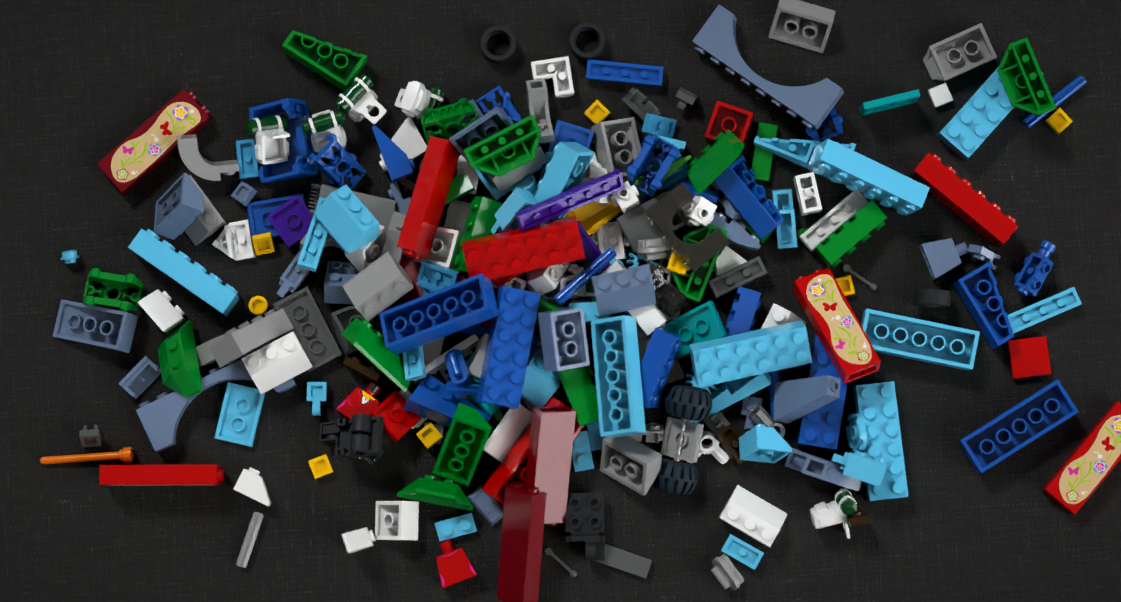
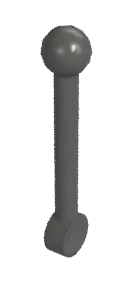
M848 264L843 266L844 272L854 275L867 284L872 291L877 289L875 283H870L854 272Z
M551 548L545 550L546 555L553 557L569 572L571 577L577 576V572L571 570L560 560Z

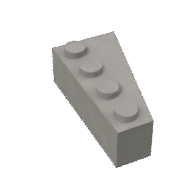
M282 308L278 311L272 309L264 314V318L260 315L252 319L251 324L247 321L238 326L239 330L233 328L225 333L226 337L210 346L209 349L219 367L225 366L229 362L254 351L294 329L284 309Z

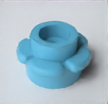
M67 250L62 252L60 259L65 260L66 264L75 263L79 255H77V250Z

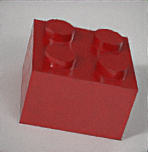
M717 101L704 137L715 142L714 138L721 131L725 133L729 129L744 143L754 114L753 112Z

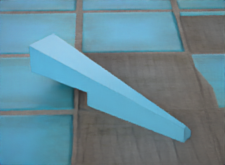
M756 136L753 145L812 171L807 166L815 146L822 142L801 139H770ZM854 143L841 144L853 151L856 147Z
M769 373L723 382L711 394L712 409L707 417L771 385Z

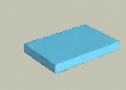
M228 382L214 438L253 447L265 393L261 394L256 388Z

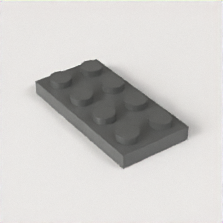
M308 287L273 304L276 311L284 309L294 329L289 331L288 334L291 332L296 334L313 366L307 370L308 373L342 356Z

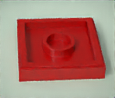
M1046 336L1007 341L1012 379L1052 374Z
M396 390L369 414L371 417L381 416L384 418L383 430L395 442L400 440L422 419L412 411L402 410L407 401Z

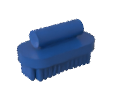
M458 349L450 350L445 355V363L451 381L460 385L468 384L471 378L464 354Z

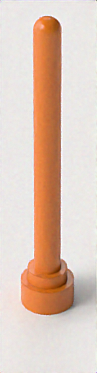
M123 447L119 452L41 457L40 463L57 464L120 459V461L127 463L133 462L132 447Z

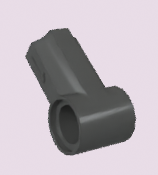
M758 405L749 412L748 418L754 425L764 424L766 427L774 428L782 438L784 437V426L774 421L761 405Z

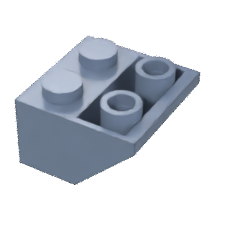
M328 261L324 283V303L353 305L342 287L343 284L359 273L351 262Z

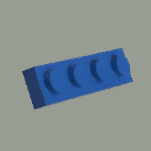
M588 59L586 79L662 86L663 67Z

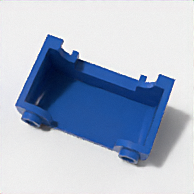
M285 98L249 108V120L272 117L274 115H285L288 121V129L284 131L290 133V137H286V141L289 142L288 161L261 165L258 171L261 183L307 177L318 173V168L315 165H310L306 160L311 153L316 155V152L311 143L312 135L306 136L301 128L302 121L310 118L309 109L305 101Z

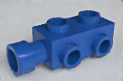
M1047 240L1041 242L1038 253L1032 252L1030 256L1024 259L1022 271L1015 275L1014 285L1022 295L1027 296V294L1036 296L1054 265L1048 258L1050 254L1054 253L1056 246Z

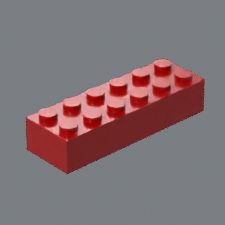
M928 153L909 176L915 181L930 187L928 192L996 248L1002 246L1017 229L1016 220L1010 215L1005 216L1000 212L1001 208L993 202L992 204L988 202L986 196L981 191L972 189L971 183L965 178L960 179L955 175L957 172L952 167L944 166L941 163L942 160L936 154L931 155Z
M576 216L542 223L523 232L515 229L462 241L469 278L483 274L492 280L585 259Z
M551 396L543 407L566 405ZM577 418L575 419L573 440L584 427L579 425ZM531 423L482 488L483 491L503 506L505 486L514 485V482L525 483Z

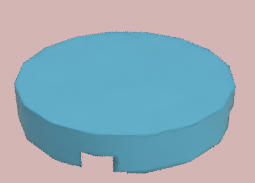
M859 413L850 414L847 418L849 426H846L848 445L850 448H853L852 451L855 452L857 450L861 452L864 451L867 443L866 425Z

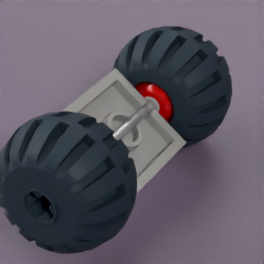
M674 384L668 389L664 398L666 412L674 417H667L660 453L674 459L661 458V469L652 486L663 492L688 495L692 493L697 485L698 472L694 464L686 461L697 463L704 424L689 420H705L712 409V398L710 392L705 389Z

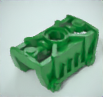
M461 98L454 104L436 109L426 108L422 115L421 124L427 145L430 136L450 141L449 138L479 119L476 107L469 100L467 101L466 98ZM475 114V117L471 118L468 123L462 121L464 117ZM434 125L440 127L438 128L439 131L434 132L433 130L425 129L426 127ZM451 125L457 126V127H453V128L448 129V127L451 126Z
M92 268L87 275L82 303L87 306L100 305L119 308L124 312L129 310L138 312L140 306L138 302L141 300L144 285L131 273L125 276L101 272L98 268ZM90 281L102 283L105 288L97 290L92 285H89ZM129 287L140 289L138 293H132L131 295L124 291ZM112 289L118 291V297L115 299L108 297V293ZM127 299H131L132 302L136 303V305L133 304V303H130V302H128V301H126V300H127Z

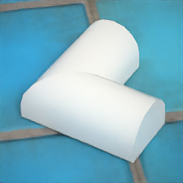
M568 56L531 62L533 80L553 78L556 98L574 95Z

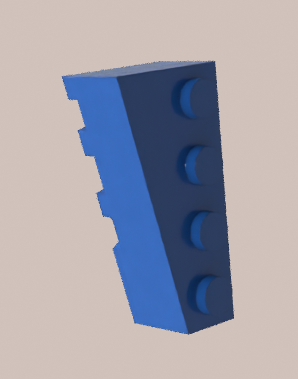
M742 155L727 167L714 182L717 188L727 196L730 204L735 206L740 212L741 217L750 224L754 233L762 239L779 226L784 219L772 200L765 197L764 187L756 183L753 178L755 173L752 169H747L744 164L746 159Z
M989 261L953 283V286L993 350L1013 338L1014 334L1008 315L1005 313L1002 304L1003 300L999 295L997 282L993 276L992 266Z
M740 286L737 288L725 326L728 336L749 332L750 329L753 330L756 322L754 318L755 311H759L762 301L759 300L760 292Z
M655 328L640 364L643 405L645 408H658L675 355L681 347V336L663 328Z
M429 373L408 398L402 409L407 412L412 411L423 419L433 420L442 427L443 425L450 426L458 403L477 409L487 422L491 419L485 412L461 395L446 393L445 384Z

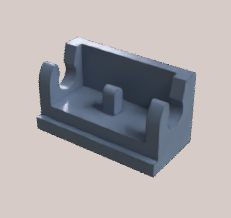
M145 356L118 384L132 397L137 399L159 377L161 369Z

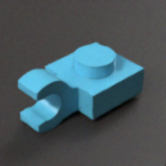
M307 382V402H312L313 416H321V402H327V382Z

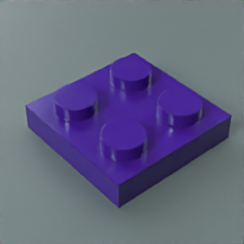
M297 194L266 217L288 248L302 240L308 233L313 215Z

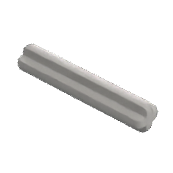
M254 512L236 562V565L239 567H247L264 517L262 513Z

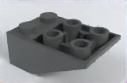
M670 190L616 218L634 252L637 251L638 240L660 239L687 224Z

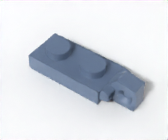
M301 251L297 253L280 277L278 284L281 287L276 294L282 299L286 298L289 292L293 294L310 272V270L303 272L297 267V259Z

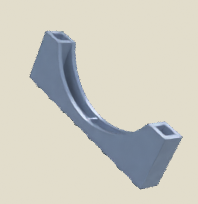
M718 5L692 42L696 46L694 49L702 55L705 53L710 55V60L715 64L720 65L721 63L726 66L725 70L731 75L737 74L742 77L740 81L747 86L751 84L757 88L755 91L763 97L766 95L771 97V102L779 108L781 106L787 108L786 112L792 117L796 118L798 116L803 119L802 123L808 128L814 127L818 129L844 94L843 89L828 78L814 84L793 87L775 84L757 75L747 66L739 52L736 42L737 18L733 13Z
M269 342V343H267V344H265V345H262L261 348L264 347V346H266V345H268V344H270V343H272V342ZM252 351V352H250V353L245 354L244 357L247 356V355H249V354H251V353H253V352H255V351ZM242 359L231 361L222 369L216 367L210 370V374L205 377L200 375L203 391L226 381H253ZM294 378L273 389L281 394L297 386ZM176 391L170 394L165 392L158 395L157 400L151 403L148 400L139 405L140 408L136 412L155 452H160L175 445L177 427L184 411L192 400L203 391L188 398Z

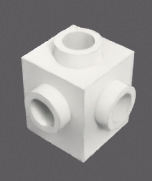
M628 181L624 183V189L612 193L613 196L611 197L615 207L619 206L623 214L641 205L637 198L640 195L635 185L630 186Z
M695 196L686 206L684 216L689 218L688 222L696 227H699V225L707 226L713 220V213L717 206L701 196Z

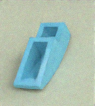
M792 189L771 190L772 202L784 219L775 228L778 249L797 247Z

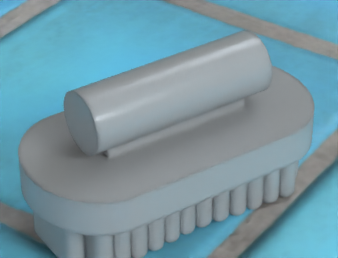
M669 237L638 240L637 253H644V261L664 259L667 257L666 250H672Z
M723 554L712 560L714 568L711 569V572L724 589L729 587L732 590H737L740 584L744 582V578L728 556Z

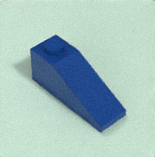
M375 125L372 126L392 183L413 176V170L416 169L413 159H408L407 154Z

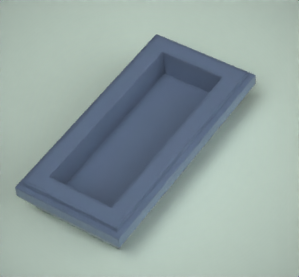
M480 485L467 498L493 526L503 517L504 510L493 497L482 490L483 486Z

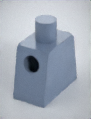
M952 238L924 243L919 246L932 280L960 265L962 262L959 256L968 253L965 242L955 245Z

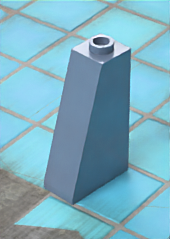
M825 375L775 382L773 420L786 424L791 423L840 398V378Z

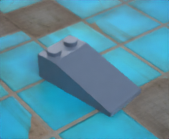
M61 299L52 336L130 353L138 316L124 311L87 306L83 303Z

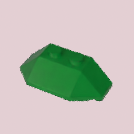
M1026 37L1009 44L997 72L1011 106L1038 116L1056 109L1057 107L1028 38Z
M532 114L464 149V153L472 168L501 177L534 160L541 130Z
M709 224L684 235L678 253L691 257L686 273L683 276L671 272L681 296L700 303L727 235V230Z
M188 320L176 326L158 348L163 385L187 398L203 391L192 321Z
M431 475L418 478L400 490L396 496L462 510L473 511L474 509L459 485L455 484V481L444 478L443 482L437 481L436 477Z

